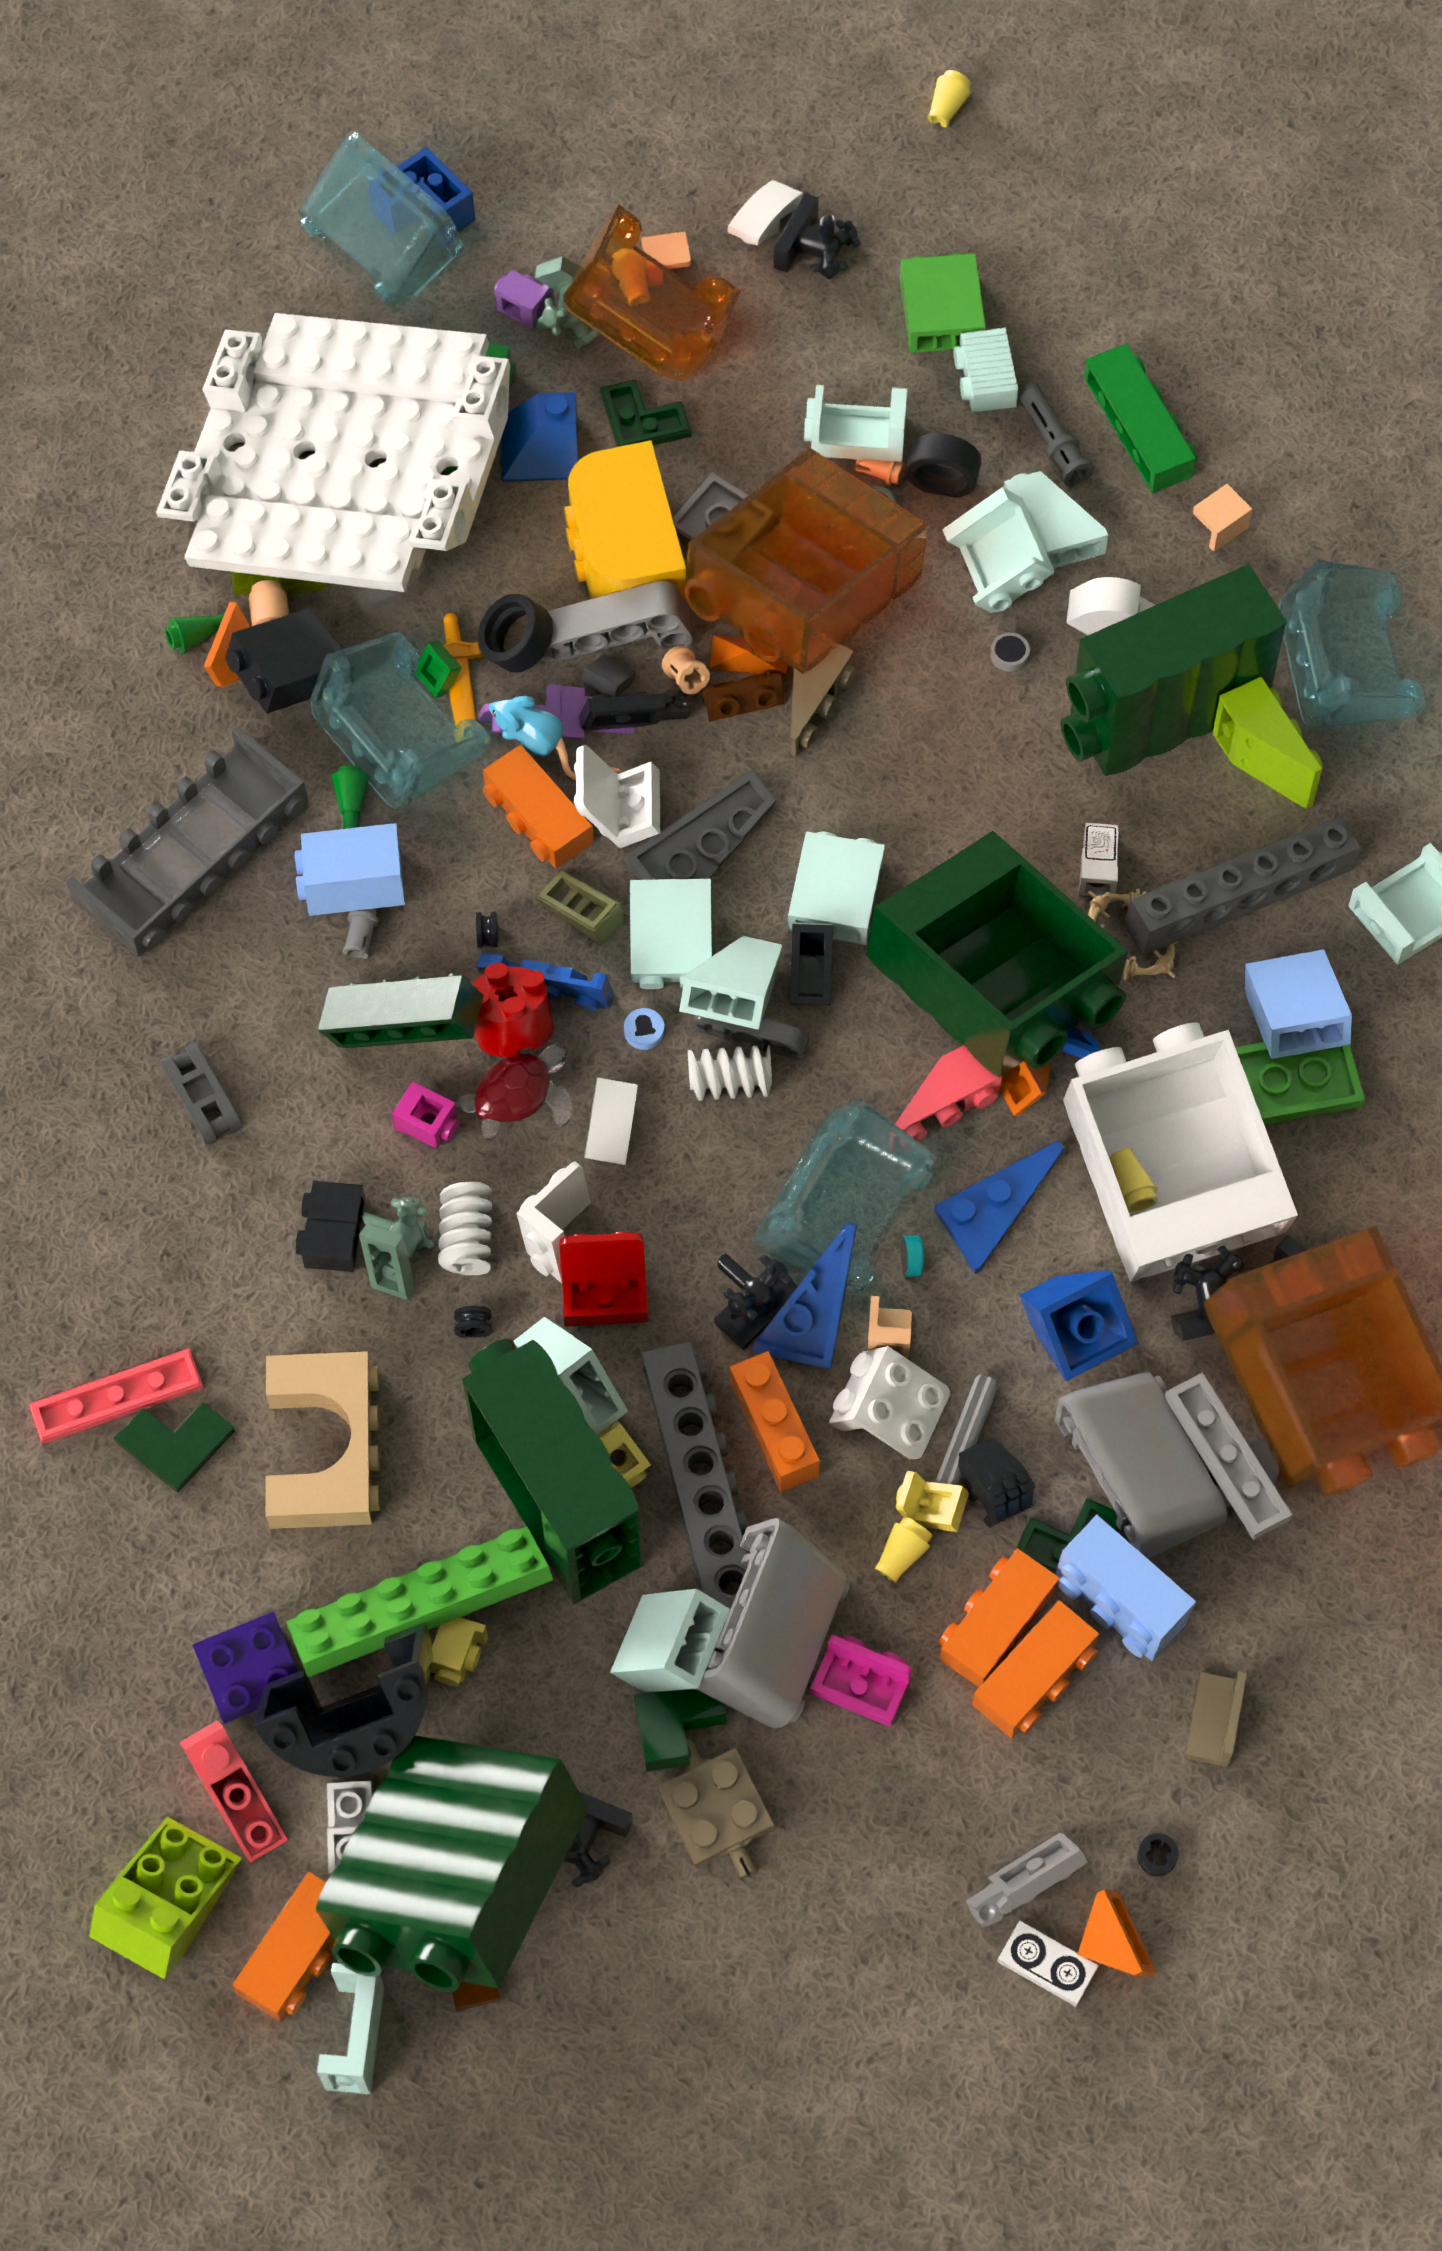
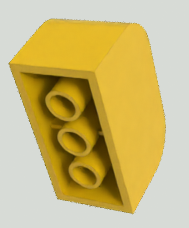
M652 441L596 451L581 458L570 472L568 479L570 506L564 507L568 527L566 528V536L570 551L574 550L576 558L574 560V567L578 583L586 582L589 597L593 599L651 582L668 581L677 587L687 602L686 567Z

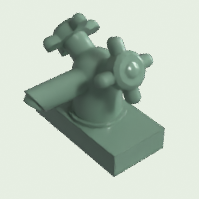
M563 256L537 265L535 279L559 292L558 307L554 305L552 298L545 300L546 308L542 316L537 320V330L545 331L551 329L553 335L558 336L561 334L560 325H563L564 327L572 328L575 332L571 339L575 342L574 345L577 348L591 343L600 334V330L595 322L589 325L585 322L587 307H596L613 301L615 299L616 286Z
M413 1197L393 1198L390 1205L398 1208L397 1216L400 1219L397 1222L366 1212L360 1216L364 1228L359 1237L371 1288L408 1300L415 1290L409 1259H413L417 1252L423 1251L425 1248L433 1249L435 1247V1242L429 1240L428 1234L425 1232L426 1222L424 1220L416 1222L417 1215L428 1216V1209L422 1207V1200L420 1198Z

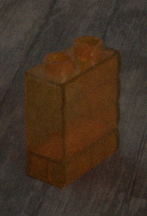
M808 448L689 542L684 595L690 608L700 618L706 621H715L721 618L742 632L749 648L762 660L774 662L780 658L804 674L817 666L839 644L846 642L863 624L875 618L892 600L904 594L918 581L922 574L929 525L818 452Z
M1376 1226L1235 1276L1204 1301L1210 1323L1225 1348L1232 1371L1247 1396L1254 1419L1268 1442L1270 1452L1279 1467V1473L1288 1488L1317 1478L1325 1497H1330L1353 1488L1373 1477L1366 1461L1367 1458L1389 1451L1396 1468L1402 1469L1442 1451V1442L1436 1431L1442 1427V1364Z

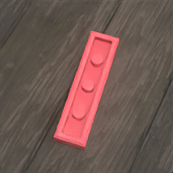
M188 1348L32 1402L29 1406L43 1445L135 1413L142 1408L146 1409L201 1390L203 1385L191 1350Z

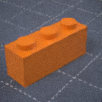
M521 744L483 769L485 786L482 788L486 799L493 807L501 805L508 813L506 819L509 825L518 835L524 832L531 840L530 847L540 861L544 862L548 859L557 869L594 843L593 826L584 816L579 814L576 806Z
M769 1351L729 1366L730 1385L780 1493L818 1478L820 1460Z
M1018 1548L1009 1559L1005 1556L999 1559L989 1575L993 1581L984 1592L980 1589L974 1592L964 1607L967 1615L959 1625L952 1622L939 1640V1644L942 1646L940 1660L977 1687H980L1007 1658L1058 1589L1060 1578Z
M1059 1600L975 1691L972 1705L1011 1739L1019 1730L1027 1734L1041 1718L1042 1713L1038 1709L1049 1698L1052 1702H1056L1067 1690L1071 1682L1066 1678L1077 1667L1084 1671L1099 1653L1094 1648L1097 1645L1099 1633Z
M309 1871L232 1984L237 1995L282 2022L287 2013L291 2016L297 2013L307 1996V1992L303 1990L312 1975L319 1978L332 1959V1954L328 1951L335 1940L315 1910L326 1882Z

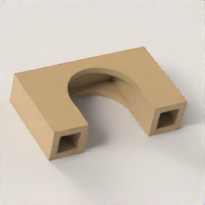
M368 1351L266 1356V1397L270 1409L325 1408L340 1415L351 1428V1439L346 1452L330 1468L310 1474L266 1476L265 1516L270 1529L372 1524V1511H380L379 1485L372 1486V1471L380 1470L379 1445H372L371 1431H379L380 1426L378 1405L371 1406V1391H379L378 1366H371Z

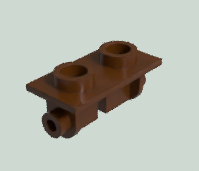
M766 670L762 674L741 678L742 682L735 683L733 680L716 685L708 684V688L701 690L704 705L707 706L709 722L785 704L781 674L777 672L770 673L769 670Z

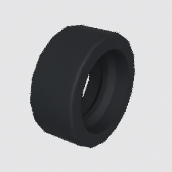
M941 433L925 434L916 438L911 445L906 465V477L913 486L922 492L954 498L963 497L970 494L977 485L981 467V454L971 443L954 435ZM937 464L946 465L949 467H942Z
M508 594L498 599L482 618L477 635L479 649L486 659L511 673L523 672L535 666L544 657L550 646L553 635L552 618L544 607L521 594ZM527 614L526 630L521 640L513 648L504 652L505 635L510 626L518 618Z

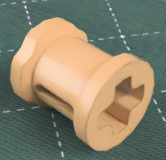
M676 646L670 649L662 660L663 672L669 678L675 679L684 693L696 694L707 686L710 672L703 662L696 660L694 653L688 647Z

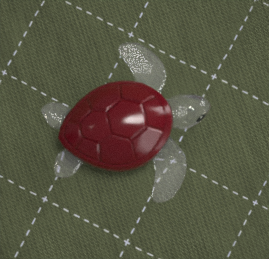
M553 1044L538 1054V1057L530 1055L529 1047L518 1050L519 1055L506 1057L493 1065L483 1076L476 1094L461 1096L456 1102L457 1107L466 1113L475 1112L478 1117L484 1119L481 1124V1130L486 1141H491L498 1136L501 1122L519 1121L528 1118L537 1112L544 1101L551 1107L556 1125L559 1128L564 1127L571 1120V1095L565 1087L549 1080V1075L559 1071L565 1064L568 1054L565 1046Z

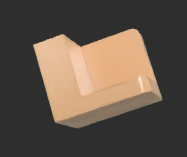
M686 231L641 237L642 256L644 257L648 288L662 286V270L691 265Z
M1226 484L1195 505L1193 514L1212 532L1209 548L1215 552L1249 528L1252 508Z
M871 1296L868 1350L889 1346L905 1358H909L912 1312L903 1309L879 1308V1296Z

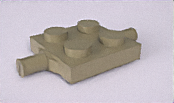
M687 1738V1746L692 1754L689 1756L690 1765H686L687 1768L679 1776L657 1786L659 1793L695 1867L715 1858L730 1856L739 1874V1878L744 1879L748 1875L741 1860L744 1861L750 1875L757 1872V1868H755L746 1848L756 1838L776 1828L736 1747L715 1758L702 1760L693 1742V1738Z

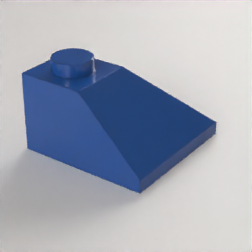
M576 392L537 393L508 412V419L502 434V482L568 480L572 468L578 462Z
M1109 1270L1055 1276L1019 1295L1030 1325L1065 1381L1139 1344L1114 1275Z

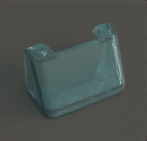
M352 131L340 143L298 210L301 216L298 222L311 237L314 238L319 234L322 238L325 236L331 238L370 273L375 282L372 286L374 292L384 302L388 303L392 299L400 307L414 298L465 249L447 212L355 131Z
M1317 560L1283 594L1279 604V610L1286 619L1283 637L1300 715L1306 726L1333 728L1408 719L1414 717L1426 706L1424 692L1417 680L1404 679L1400 682L1398 680L1385 624L1401 603V594L1394 572Z
M400 631L327 654L310 700L313 716L353 765L361 767L363 772L370 775L369 784L383 801L394 809L413 803L485 753L491 740V736L486 732L485 728L474 719L463 720L455 727L415 681L414 676L418 667L419 655L416 648L411 645Z
M858 1099L832 1111L817 1128L755 1232L753 1243L765 1252L809 1273L847 1222L856 1223L858 1226L846 1293L861 1292L870 1284L875 1274V1271L872 1270L874 1262L868 1257L903 1196L914 1189L920 1191L928 1184L933 1175V1171L930 1168L937 1155L863 1100Z

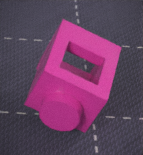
M413 1081L392 1113L394 1129L396 1131L404 1132L436 1149L442 1140L450 1142L459 1127V1120L456 1119L455 1102ZM427 1118L435 1119L432 1125L424 1122V1120Z

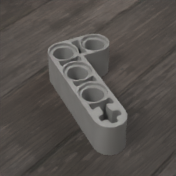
M656 581L547 611L552 618L553 635L551 644L541 661L571 659L652 636L664 650L667 649V646L684 644L685 647H689L693 643L689 605L673 583Z

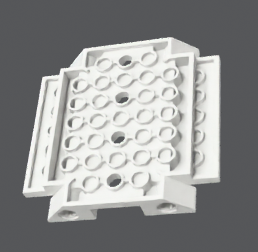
M280 313L274 314L263 346L260 333L225 330L203 387V392L211 408L195 452L179 451L158 506L157 516L186 521L198 520L184 557L190 567L405 592L412 569L420 568L426 549L448 551L467 541L508 419L509 359L485 357L489 347L486 334ZM245 443L244 446L238 448L235 452L228 451L233 444ZM305 451H315L313 455H310L305 460L298 459ZM376 459H387L386 462L381 463L376 468L369 467L370 463ZM447 467H458L456 471L448 476L441 475V472Z

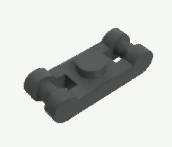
M193 1042L184 1047V1052L174 1057H171L169 1054L159 1059V1063L195 1125L205 1145H208L217 1140V1135L227 1130H230L232 1133L242 1128V1124L196 1042ZM192 1065L194 1066L195 1070L182 1076L180 1071ZM218 1108L221 1115L208 1121L204 1114Z

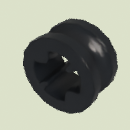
M496 911L491 912L489 916H483L481 912H476L478 948H483L487 943L491 944L493 948L498 947Z
M476 1305L456 1309L454 1319L459 1323L454 1326L455 1335L461 1338L489 1336L492 1333V1326L487 1321L492 1318L491 1310Z
M1150 1834L1143 1839L1139 1846L1137 1854L1138 1863L1142 1870L1149 1875L1164 1876L1175 1867L1179 1852L1174 1840L1166 1834ZM1159 1844L1160 1850L1166 1847L1169 1851V1854L1165 1857L1164 1865L1158 1866L1156 1865V1860L1151 1863L1146 1856L1151 1852V1845Z

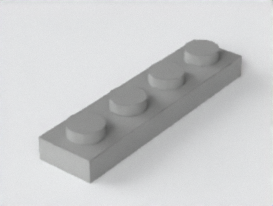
M1203 1372L1167 1390L1164 1398L1252 1539L1254 1540L1289 1522L1292 1513Z

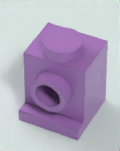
M512 269L507 276L502 275L494 288L497 310L533 330L536 328L537 320L542 316L546 308L545 300L552 298L554 301V291L551 287L545 284L542 286L533 277L523 276Z

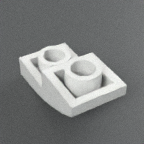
M771 180L743 205L728 225V233L741 238L745 243L758 246L779 232L780 219L797 208L803 193L775 180Z
M597 1078L584 1158L621 1165L626 1164L637 1084Z
M372 1781L327 1783L329 1873H332L340 1864L350 1837L364 1819L367 1807L373 1797Z

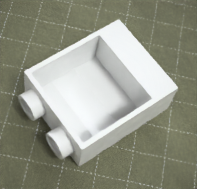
M1187 1023L1157 1035L1153 1039L1156 1053L1127 1062L1122 1048L1113 1047L1092 1053L1075 1064L1079 1077L1071 1079L1063 1099L1130 1283L1139 1280V1278L1175 1269L1176 1265L1183 1261L1185 1254L1193 1255V1263L1219 1255L1220 1252L1217 1249L1220 1246H1225L1228 1250H1234L1284 1234L1298 1216L1229 1030L1204 1037L1199 1023ZM1125 1148L1133 1149L1135 1157L1158 1188L1155 1193L1158 1199L1157 1202L1150 1208L1137 1213H1129L1109 1159L1113 1153Z

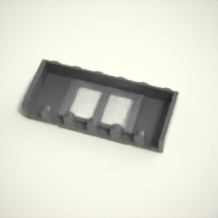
M238 726L231 731L235 747L224 757L216 751L210 752L205 758L207 772L195 783L187 776L183 777L176 786L179 798L167 809L159 802L154 803L148 811L150 824L141 833L136 834L131 828L124 830L120 835L122 850L110 861L102 854L97 855L91 862L94 875L85 884L82 885L72 876L66 881L72 900L138 957L147 949L155 948L163 940L165 933L176 922L181 923L187 919L193 907L204 896L208 897L214 894L220 887L222 880L231 871L242 868L248 861L250 854L261 844L270 842L275 837L278 828L289 818L297 817L303 811L308 801L304 781Z

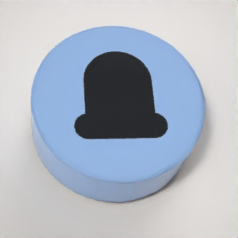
M636 1009L625 1019L624 1035L627 1042L634 1048L640 1050L652 1049L660 1044L664 1037V1021L660 1014L652 1009Z

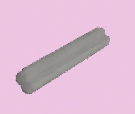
M985 1375L975 1377L936 1478V1483L961 1485L963 1475L958 1467L959 1453L975 1446L998 1389L995 1379Z

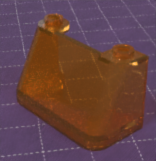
M618 204L607 218L571 280L564 295V304L567 310L661 376L685 381L720 343L741 290L720 276H707L696 287L685 281L636 246L642 234V225L635 215Z

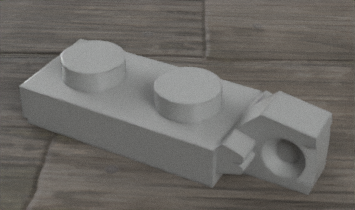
M1059 1832L989 1876L990 1884L979 1893L967 1899L966 1903L974 1920L982 1928H985L1002 1920L1003 1915L1012 1912V1909L1014 1910L1022 1904L1031 1902L1038 1894L1055 1883L1069 1878L1076 1870L1086 1865L1087 1860L1083 1851L1063 1833Z

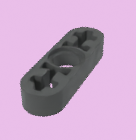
M697 1015L693 1016L691 1026L697 1032L739 1044L741 1040L756 1044L758 1049L767 1051L769 1045L771 1053L796 1060L803 1058L809 1041L808 1034L803 1030L766 1018L762 1019L759 1030Z

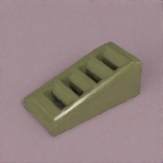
M561 870L536 897L540 903L600 946L626 920L619 902L564 870ZM567 886L572 888L561 902L555 900ZM579 895H582V900L573 908V910L569 908V906L577 899V897ZM594 904L596 906L587 918L584 917L583 914Z

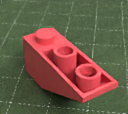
M964 1045L942 1056L893 1126L891 1141L893 1147L899 1146V1139L901 1137L907 1146L915 1145L923 1140L927 1135V1131L921 1121L933 1114L942 1127H948L956 1123L963 1115L956 1104L958 1101L965 1111L974 1106L978 1109L989 1106L997 1099L998 1093H1000L1002 1076L999 1078L987 1070Z
M218 1720L179 1742L249 1863L254 1862L288 1841L225 1728Z

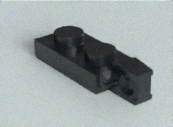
M668 689L663 694L650 695L647 692H635L629 696L619 697L599 694L587 699L579 715V721L583 731L643 727L658 724L659 720L687 719L691 709L687 694L682 690Z

